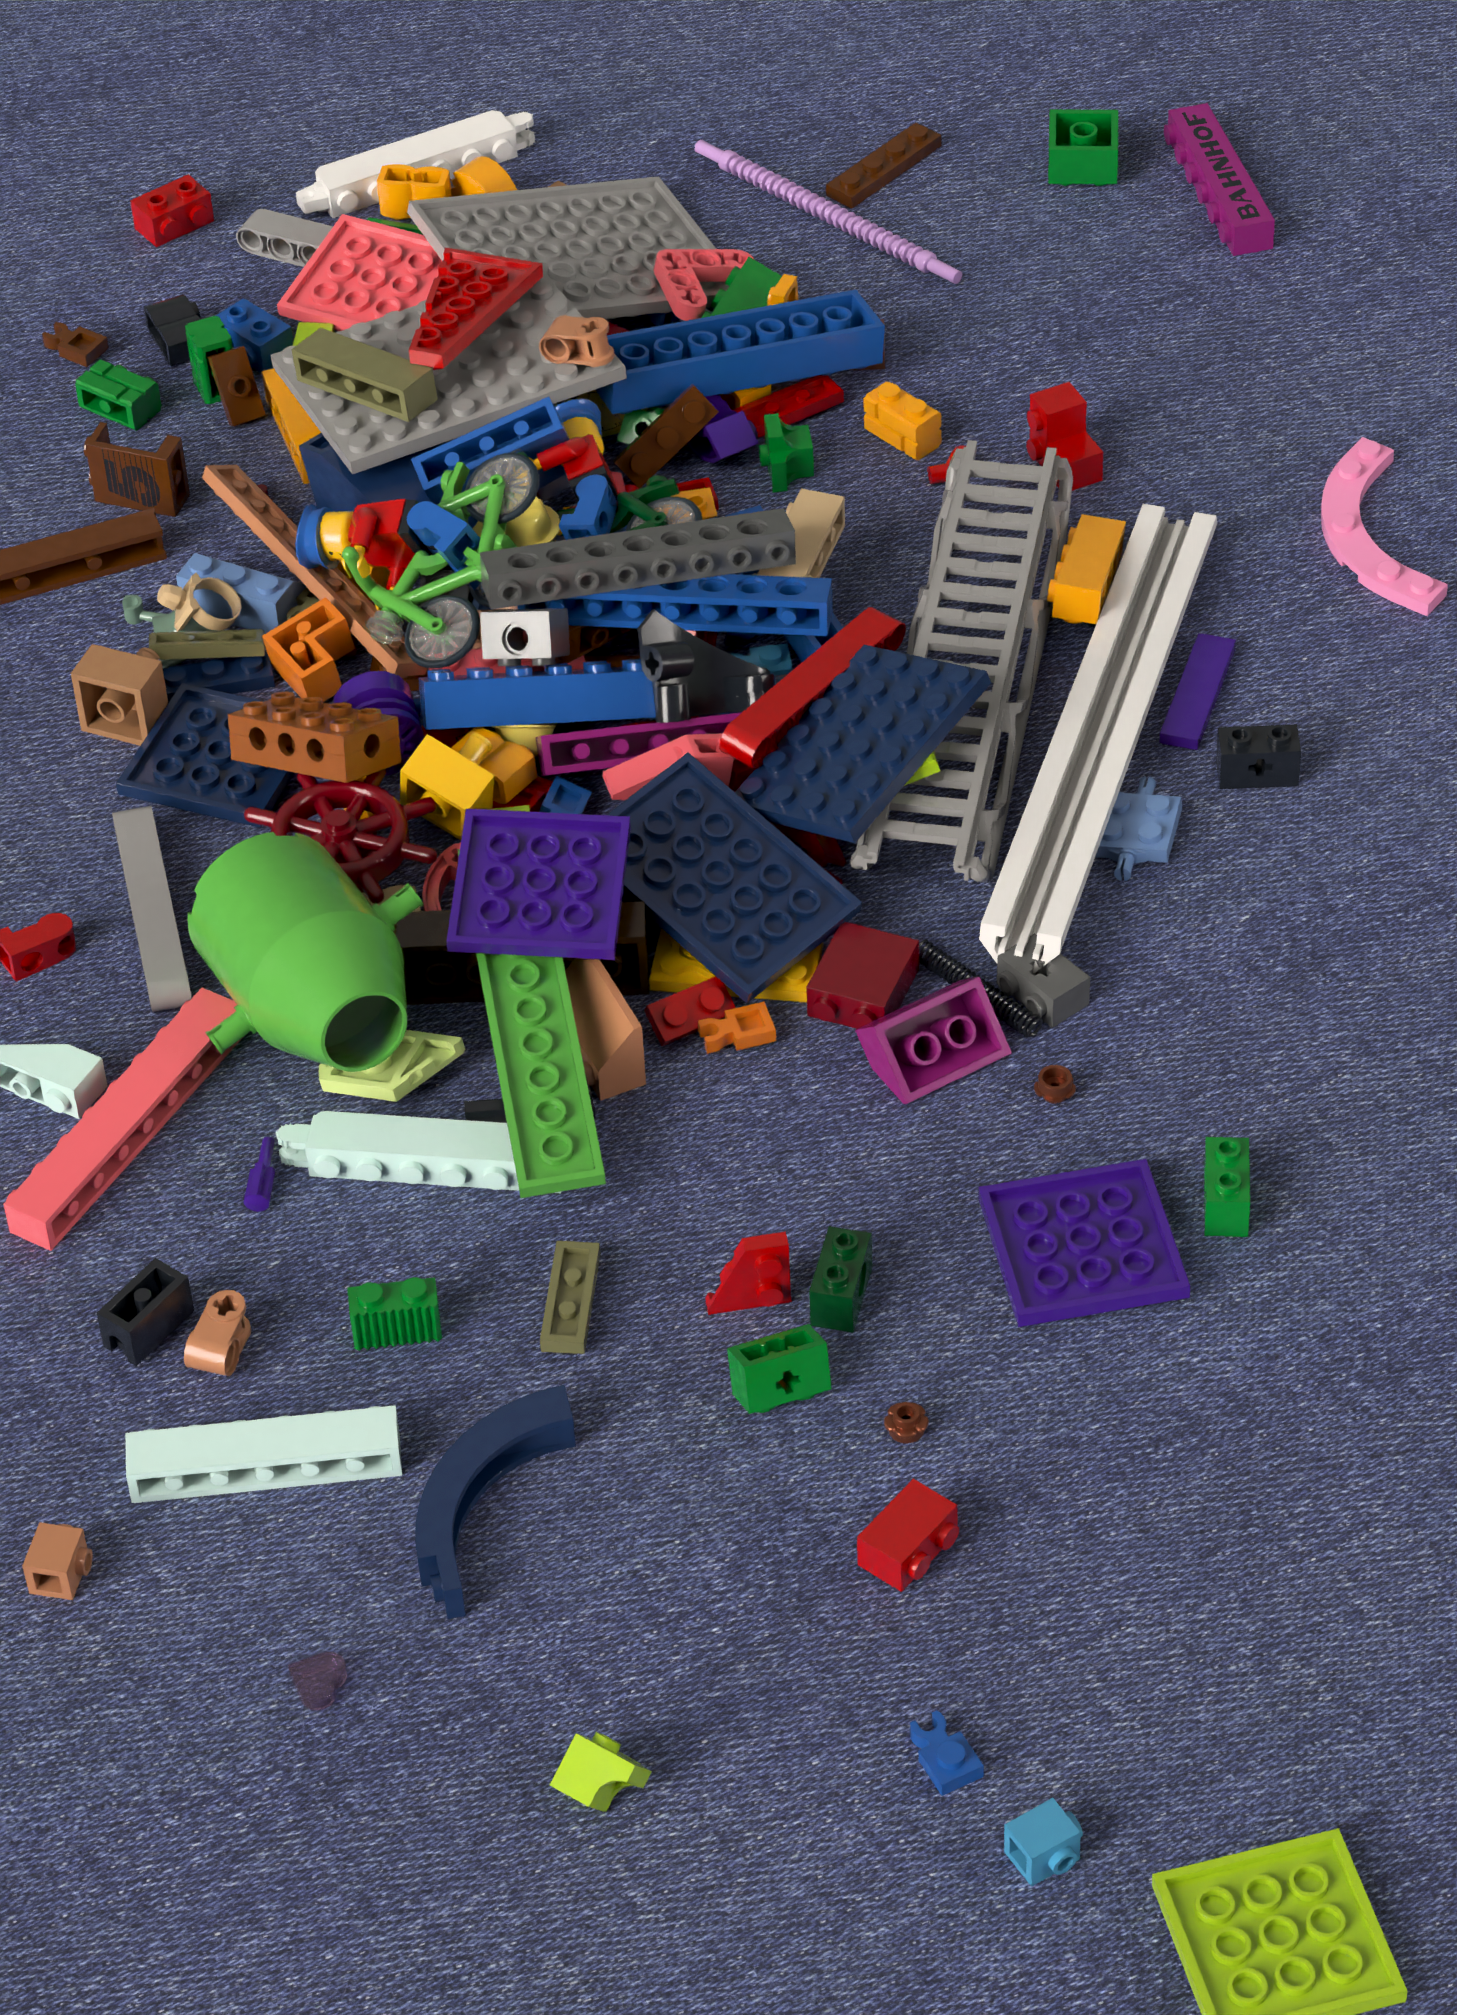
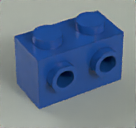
M244 298L216 315L220 317L224 328L230 334L233 348L244 346L251 368L261 374L262 371L273 368L270 355L293 346L292 327Z

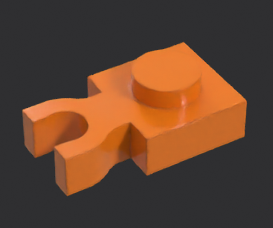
M765 1002L725 1010V1019L722 1020L707 1018L698 1021V1032L701 1038L704 1037L707 1054L717 1052L734 1043L736 1051L777 1041L776 1029Z

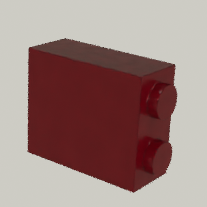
M849 922L842 923L834 934L806 987L807 1016L858 1029L898 1010L919 971V940Z

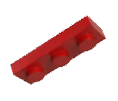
M817 375L733 409V411L737 413L744 412L747 420L754 424L759 438L765 435L764 415L779 413L781 421L790 425L843 403L844 390L828 375Z

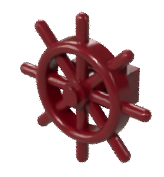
M386 769L367 775L363 782L354 780L348 783L339 781L318 783L314 776L298 773L297 779L304 790L288 799L278 812L256 807H248L244 811L246 821L271 827V832H274L276 836H292L293 833L310 836V838L319 842L335 859L361 893L366 894L371 903L379 904L383 901L384 892L378 881L396 870L404 858L426 864H432L437 860V852L433 848L409 843L408 820L434 812L437 809V803L433 798L426 797L401 805L392 794L379 787L386 775ZM364 810L375 814L359 820ZM316 814L321 818V822L308 820V818ZM390 827L391 833L388 838L377 836V831Z

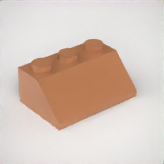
M575 958L565 970L586 1080L589 1087L593 1088L599 1100L602 1101L646 1085L642 1026L600 959Z

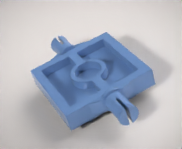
M1146 776L1140 779L1136 794L1118 793L1095 856L1096 858H1109L1116 861L1117 866L1114 870V876L1122 881L1123 874L1124 881L1131 878L1133 864L1147 861L1168 863L1182 811V800L1178 796L1153 795L1156 781L1151 777H1148L1147 782Z

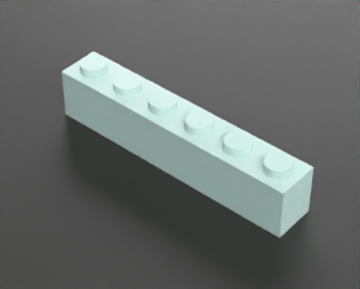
M396 1405L373 1406L365 1409L326 1411L296 1416L284 1415L276 1418L247 1421L237 1420L227 1423L190 1425L187 1427L158 1430L147 1429L139 1432L125 1433L126 1478L132 1503L402 1476L400 1433Z

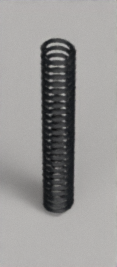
M928 939L922 940L919 943V949L926 943L919 954L920 964L924 965L925 968H929L930 971L943 978L948 984L951 985L963 978L969 979L971 975H973L972 978L980 977L975 972H971V969H967L961 962H957V959H953L951 955L948 956L947 952L943 953V950L939 949L938 946H934L932 942L929 943ZM929 946H931V948L928 949V951L926 952L925 956L922 958L923 953H924V951L926 950V948L929 947ZM980 977L983 986L987 985L985 991L988 993L989 1000L991 999L990 1003L996 1017L1009 1024L1010 1027L1019 1031L1026 1038L1032 1037L1039 1032L1043 1024L1042 1018L1033 1015L1031 1011L1028 1012V1009L1023 1008V1005H1019L1017 1001L1014 1002L1013 998L1004 995V992H1000L998 988L990 985L988 981L985 982V979ZM1037 1022H1039V1025L1036 1028V1030L1031 1033V1031L1036 1026Z

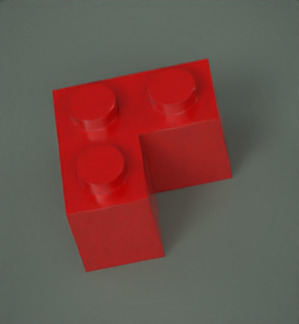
M1066 382L1030 394V410L1027 411L1030 433L1026 447L1030 458L1033 461H1037L1040 466H1043L1047 447L1057 448L1056 456L1067 458L1073 475V491L1103 481V451L1086 432L1087 402L1070 382ZM1057 480V484H1056V485H1057L1058 488H1059V482H1060V480Z

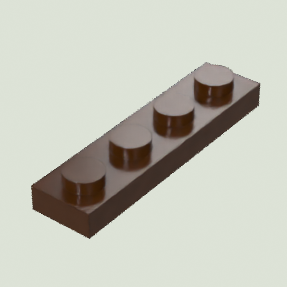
M915 122L827 183L826 196L851 209L940 148L942 146L941 134Z

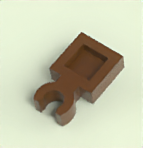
M55 322L53 324L54 335L47 332L42 333L43 343L46 348L58 350L60 357L88 367L109 349L106 336L80 326L74 331H70L66 324Z

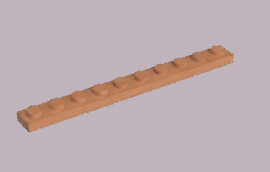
M238 465L205 466L202 479L214 490V493L222 498L232 509L233 513L250 527L251 531L270 548L273 554L278 556L289 568V571L295 574L312 594L319 600L326 597L346 618L350 633L361 642L368 653L373 655L386 668L387 672L399 675L401 678L426 674L427 668L419 666L407 654L404 644L405 636L398 629L390 630L377 623L376 619L380 618V611L338 568L328 570L320 565L318 568L307 569L299 564L295 548L298 527ZM414 647V650L416 651V653H417L419 656H421L422 658L426 659V658Z

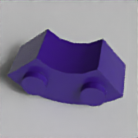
M719 394L706 397L719 412L686 443L698 457L710 463H715L759 444L754 424L747 420L743 411L737 413L731 410L727 402Z

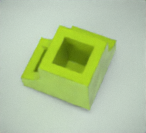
M595 1732L593 1738L576 1733L550 1786L590 1808L606 1812L614 1796L623 1788L629 1786L644 1788L652 1771L619 1752L621 1744L599 1732Z

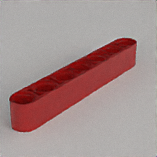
M873 607L865 609L731 721L720 738V751L754 769L761 767L765 756L776 751L778 748L777 744L786 735L787 731L799 724L800 717L814 701L818 700L817 698L823 697L832 680L847 670L850 666V660L861 647L868 645L896 651L905 636V623Z

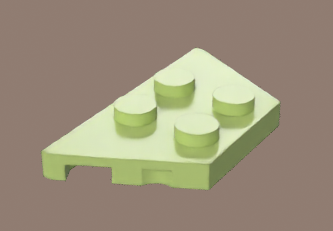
M406 1030L398 1048L382 1063L370 1069L357 1072L342 1071L320 1064L319 1081L325 1092L397 1102L461 1056L466 1049L462 1037Z

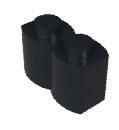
M182 294L143 306L147 329L153 341L159 346L167 363L173 366L189 361L185 325L201 320L197 304L195 302L190 303L188 298Z

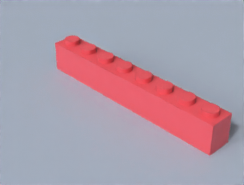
M201 988L191 1000L186 1001L182 1005L179 1013L167 1026L162 1027L158 1031L155 1039L142 1053L135 1056L127 1070L118 1079L111 1082L105 1094L94 1106L89 1107L84 1112L82 1119L72 1130L60 1138L57 1146L43 1161L36 1164L32 1173L18 1189L13 1190L8 1195L3 1205L10 1233L52 1251L239 1043L237 1041L221 1055L205 1033L236 1012L234 1007L237 1004L234 1000Z

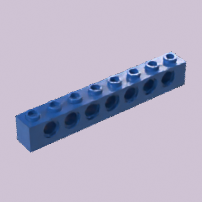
M726 574L518 605L517 608H568V625L638 628L651 610H656L682 629L690 631L828 636L833 613L832 578Z

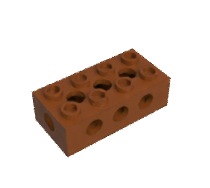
M277 692L271 694L270 700L247 702L243 704V709L228 714L231 760L344 783L401 763L398 717L381 714V709L378 708L359 710L352 708V704L346 702L328 704L323 703V699L320 697L301 699L296 698L293 692Z

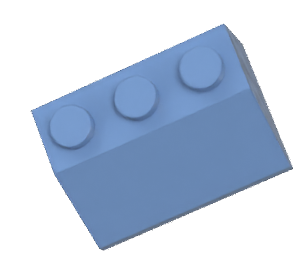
M197 553L192 555L176 575L177 585L182 587V589L195 573L201 579L212 577L228 583L237 592L242 606L239 616L232 625L246 629H262L264 634L287 621L288 611L297 606L296 598L306 588L304 583ZM198 589L193 592V597L207 614L219 619L233 618L230 605L220 594L208 589Z

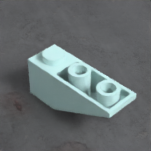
M69 1044L0 1045V1087L14 1092L21 1098H29L46 1105L55 1112H63L80 1119L84 1112L108 1087L102 1058Z

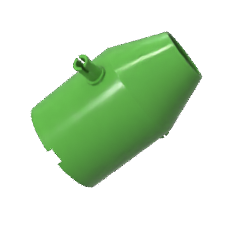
M274 832L256 835L234 845L220 855L204 872L194 889L197 896L192 912H188L187 922L189 935L195 949L237 1004L234 1007L236 1012L210 1031L205 1032L221 1055L225 1050L252 1031L253 1034L258 1032L267 1043L278 1050L342 1071H363L385 1061L398 1048L407 1028L403 953L399 940L393 931L395 930V924L419 906L424 905L410 884H405L402 889L379 906L377 903L371 905L325 847L314 839L299 833H295V836H276Z

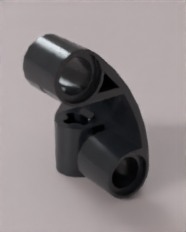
M651 610L637 628L642 670L645 676L652 681L657 723L690 720L692 716L743 712L775 685L774 673H771L767 668L744 661L699 639L668 620L656 610Z

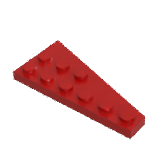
M445 247L443 252L444 260L443 262L440 261L438 266V277L434 278L425 303L426 311L422 312L420 317V328L416 329L409 348L410 363L427 366L433 370L444 369L543 277V264Z

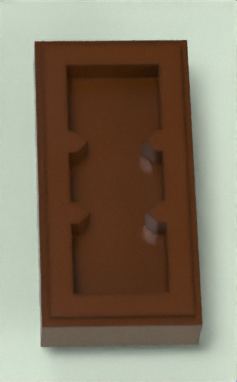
M239 346L209 356L208 360L229 425L236 426L265 416L266 413L245 347Z

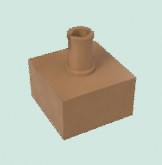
M95 644L89 647L71 672L81 731L141 746L168 705L162 662L159 661L160 658L155 651L143 647L135 655Z

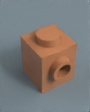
M39 1522L22 1565L29 1594L67 1600L74 1599L82 1575L87 1576L89 1574L93 1559L92 1549L87 1548L83 1529L75 1528L68 1524L54 1525Z

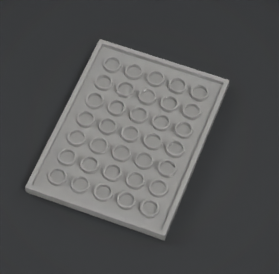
M659 176L409 201L407 210L410 218L442 261L444 260L443 252L446 247L542 263L543 271L584 318L601 317L608 319L626 316L636 317L652 313H669L672 309L653 270L657 253L664 249H716ZM699 282L707 297L706 307H710L720 288L725 291L729 288V286L725 285V282Z
M544 271L543 277L444 369L433 370L438 400L410 422L298 381L291 351L295 346H289L281 352L270 355L273 368L352 474L458 438L548 396L553 404L627 379L625 365L616 355L610 363L599 367L566 363L556 364L543 357L539 350V342L555 318L562 315L583 317ZM426 300L401 311L389 312L383 317L366 323H356L350 328L336 333L410 360L409 348L416 329L420 328V317L422 312L426 311Z

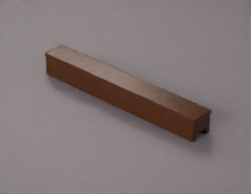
M147 509L1 549L0 605L167 559L162 541L163 530L156 518L155 509Z

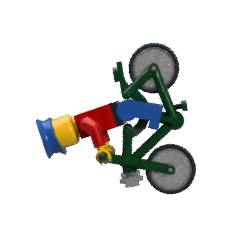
M580 398L555 406L570 438L569 440L538 453L537 458L534 460L524 452L517 453L530 459L537 467V470L543 469V471H547L558 465L564 467L571 488L578 500L577 505L555 511L560 519L558 535L564 536L565 540L702 520L701 511L694 502L686 498L671 497L679 494V488L674 478L668 480L664 476L656 475L647 480L646 487L632 492H618L612 474L603 457L604 445L601 438V412L597 404L591 400ZM514 461L513 468L519 488L522 493H529L531 488L530 471L522 463ZM537 492L536 497L542 501L539 493ZM482 583L476 590L470 588L475 600L481 605L490 608L482 588Z

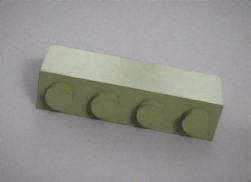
M319 328L291 349L298 381L404 421L410 422L438 400L432 368L412 364L406 358L324 328Z

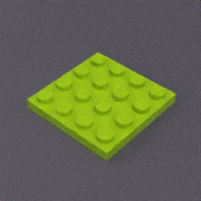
M1339 1828L1152 1874L1153 1890L1202 2015H1356L1404 2003L1407 2000V1988Z

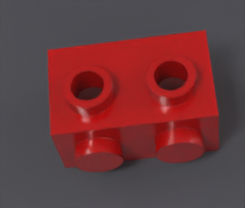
M189 174L130 200L134 228L156 248L214 221L210 192Z
M913 1478L857 1536L858 1566L902 1592L914 1579L919 1580L925 1575L931 1561L942 1549L948 1550L956 1541L959 1534L957 1504Z

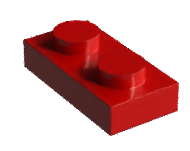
M715 976L647 1005L644 1012L661 1046H665L697 1032L699 1020L707 1018L725 1019L724 1011L736 1007L725 984Z

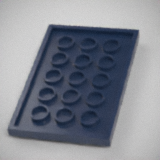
M863 645L850 660V666L847 670L832 680L823 697L817 698L818 700L810 705L800 717L799 724L790 728L777 744L778 748L776 751L765 756L763 765L755 769L735 793L769 822L856 843L991 684L988 673L985 670Z
M689 752L607 814L610 816H630L631 821L623 895L631 902L645 901V914L746 1003L750 1002L835 933L842 923L848 922L861 911L863 902Z

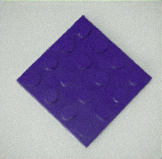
M466 809L446 940L447 951L615 960L631 830L630 816Z
M1147 1159L978 1187V1199L1018 1327L1190 1298L1191 1286Z

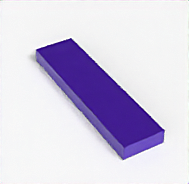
M1198 633L1161 728L1159 743L1198 750L1234 655L1235 639Z

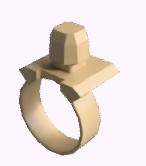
M197 573L191 576L183 589L179 586L163 584L157 595V601L162 606L171 610L176 609L174 627L177 632L183 630L191 618L207 629L225 630L234 623L242 608L237 592L228 583L212 577L201 579ZM198 589H208L220 594L230 605L233 618L219 619L207 614L193 597V592Z

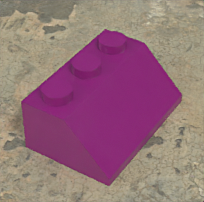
M980 977L959 980L855 1030L871 1068L903 1104H908L1012 1053Z

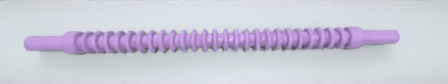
M699 140L696 143L695 152L717 162L720 169L732 173L734 176H739L741 180L746 179V182L753 183L755 187H760L771 195L775 194L777 198L790 202L792 206L797 205V208L804 209L806 213H811L814 217H819L820 220L826 221L830 225L834 224V227L841 228L843 232H849L851 236L856 235L857 239L864 240L867 244L871 243L873 247L886 251L888 255H894L896 259L901 258L904 263H909L912 267L916 266L923 273L932 272L954 284H958L962 279L961 271L938 260L933 252L923 250L921 246H916L913 242L908 243V240L905 238L901 239L899 235H893L891 231H886L885 228L878 227L875 223H870L868 219L863 220V217L856 216L854 212H848L846 208H841L830 200L826 201L824 197H819L818 194L811 193L810 190L804 189L800 185L797 186L794 182H789L787 178H782L779 174H774L773 171H767L765 167H760L759 164L746 160L745 157L739 156L732 150L723 151L704 140Z

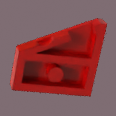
M786 1231L741 1239L734 1250L733 1259L726 1263L719 1274L720 1286L715 1293L708 1292L705 1297L708 1315L763 1306L770 1307L791 1302L789 1243Z

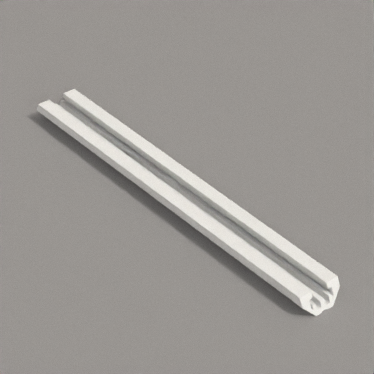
M1143 504L981 922L979 940L996 963L999 954L1004 953L1016 944L1014 955L1022 957L1029 937L1034 933L1037 935V941L1032 959L1039 960L1043 946L1044 951L1041 961H1045L1043 966L1061 952L1216 529V515L1194 512L1188 527L1185 526L1184 520L1177 519L1175 524L1168 523V518L1164 517L1165 507ZM1036 960L1033 965V973L1040 969Z

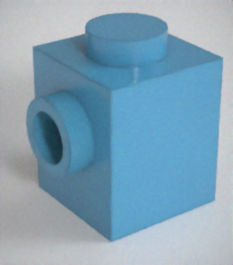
M1051 1798L1004 1824V1853L1032 1887L1053 1874L1060 1875L1067 1872L1080 1860V1840L1083 1836V1831L1074 1814L1070 1811L1064 1812L1055 1799Z

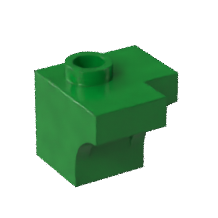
M779 413L764 415L765 444L759 445L761 467H768L772 492L787 491V487L792 481L798 478L814 476L813 445L809 426L787 425L781 421Z

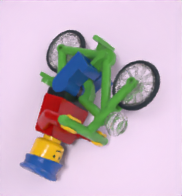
M504 453L486 460L472 473L465 491L462 493V488L470 470L463 462H457L454 470H446L441 477V488L444 494L438 505L429 501L419 503L417 500L396 499L361 504L354 509V512H335L329 507L318 509L313 504L306 505L296 533L295 548L299 564L307 569L318 568L322 565L328 570H333L342 561L349 578L354 577L356 583L374 602L378 610L373 617L368 618L366 627L371 632L370 636L383 644L400 641L404 634L402 618L409 622L405 632L404 644L407 654L412 661L425 668L438 669L450 666L462 659L472 649L480 631V618L477 609L465 598L459 596H438L464 585L476 590L482 583L480 552L517 547L511 538L505 534L507 522L517 518L528 509L535 499L539 488L537 467L524 455ZM472 516L483 523L481 537L468 524V517ZM368 564L383 566L389 569L390 575L386 588L376 583L369 575L371 569ZM445 566H450L455 571V573L410 591L419 576L433 575ZM428 600H431V601L427 602L426 604H424L421 608L417 606V605H419V604H421V603H424V602H426V601H428Z

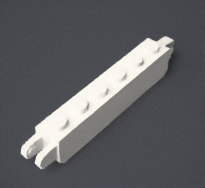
M491 110L320 166L315 172L316 182L296 192L297 204L305 214L327 211L332 218H335L342 214L379 203L377 179L381 167L385 165L400 164L414 168L440 167L449 170L450 179L455 177L453 172L479 156L488 157L497 163L518 157L517 150L535 143L534 132L529 130V127L534 125L533 114L519 112L518 114L515 113L505 117L502 112Z

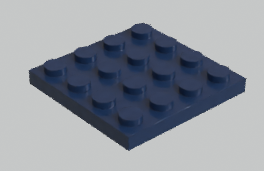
M181 683L116 782L118 795L261 828L262 825L246 821L244 811L248 807L272 811L295 772L231 760L228 714L243 709V704L260 700Z

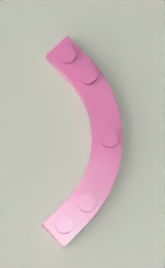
M1362 437L1336 464L1325 484L1321 504V525L1325 541L1341 566L1347 565L1358 575V582L1394 603L1428 616L1447 596L1448 584L1399 563L1382 551L1368 535L1361 520L1359 507L1367 489L1394 461V449Z

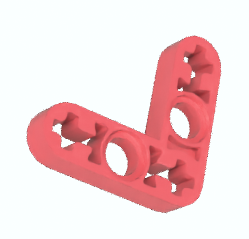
M664 249L657 253L653 270L675 316L681 320L688 321L701 318L706 310L707 297L699 282H726L735 266L741 269L748 257L754 258L749 253L736 249Z

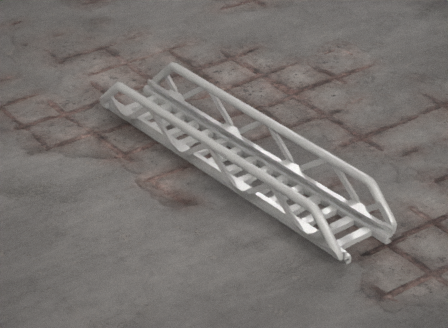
M972 440L967 441L964 449L957 448L951 458L946 473L945 490L942 496L943 502L934 529L927 585L919 589L917 597L919 599L910 625L907 654L927 658L928 650L994 656L999 657L998 665L978 663L960 664L948 660H938L985 670L991 683L994 684L992 692L984 691L971 706V708L988 709L986 718L963 716L949 732L982 736L980 745L941 742L934 750L937 759L975 763L974 772L945 769L910 784L969 790L968 799L898 792L857 840L856 850L850 860V865L855 869L869 870L876 864L883 838L956 845L953 868L955 872L964 873V881H968L970 878L976 882L987 883L994 876L1053 602H1047L1049 583L1051 579H1054L1056 565L1058 561L1061 562L1063 546L1067 540L1073 475L1067 458L1056 456L1057 448L1047 447L1043 466L975 460L977 441ZM970 477L1033 482L1039 483L1037 490L969 484ZM1057 480H1060L1058 500L1053 501ZM964 501H974L998 505L1033 507L1032 514L992 513L988 510L963 508ZM959 525L1028 531L1026 539L959 533L957 530ZM1046 529H1053L1039 599H1031ZM953 549L1018 555L1022 556L1021 564L999 561L980 562L976 559L951 557ZM947 574L1014 580L1017 582L1014 589L945 582ZM941 599L1007 605L1011 606L1009 614L984 611L976 613L967 612L964 609L939 607ZM934 625L1005 631L1003 640L933 633ZM1024 628H1029L1032 631L1016 702H1009ZM1001 732L1009 733L992 810L984 809ZM894 810L961 817L963 821L961 827L887 819L889 811ZM977 841L985 842L981 861L979 857H974Z

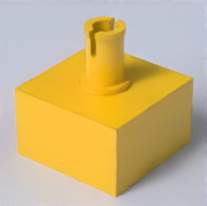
M473 732L458 753L427 734L400 770V804L405 805L426 797L433 798L438 805L437 809L422 817L461 840L466 809L489 810L493 807L494 774L479 766L487 753L491 751L492 744L484 736Z

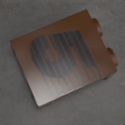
M100 422L92 435L86 438L84 455L88 458L90 469L89 483L93 486L95 502L141 511L154 508L156 514L177 516L190 496L181 437L167 435L157 452L154 453L110 444L107 423Z

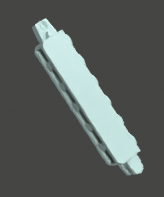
M321 1111L313 1116L311 1125H291L290 1123L289 1125H281V1128L276 1131L278 1144L282 1145L281 1149H279L281 1163L289 1166L294 1165V1167L308 1168L309 1176L519 1191L507 1123Z

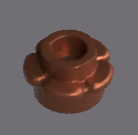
M1049 1065L1039 1072L1038 1082L1034 1083V1091L1037 1096L1043 1097L1046 1102L1057 1104L1071 1098L1076 1091V1086L1073 1084L1071 1072L1066 1067Z
M900 1402L892 1405L888 1409V1416L884 1418V1425L889 1431L890 1436L895 1441L905 1444L918 1441L923 1436L929 1423L928 1417L925 1416V1409L913 1402Z

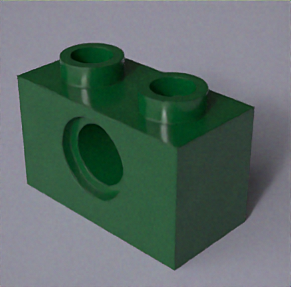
M828 1227L809 1290L811 1326L854 1333L872 1271V1233Z

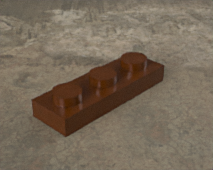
M691 384L613 462L640 489L649 478L656 474L719 411Z

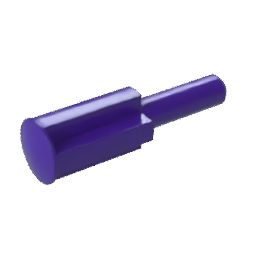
M270 1136L264 1137L262 1140L259 1160L255 1163L254 1169H250L244 1197V1205L249 1210L256 1212L265 1211L269 1207L275 1177V1169L270 1167L275 1140Z

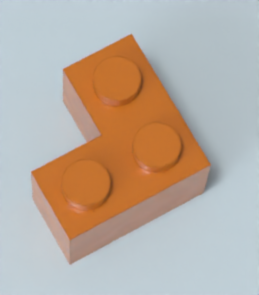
M326 597L262 635L272 667L301 699L320 697L324 702L336 695L342 684L334 661L354 650L355 646L346 618Z

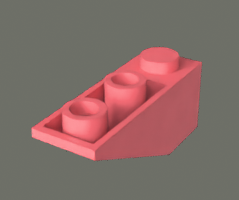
M723 733L684 735L603 771L602 777L612 800H627L687 752L729 787L734 758L721 752L719 749L720 738Z

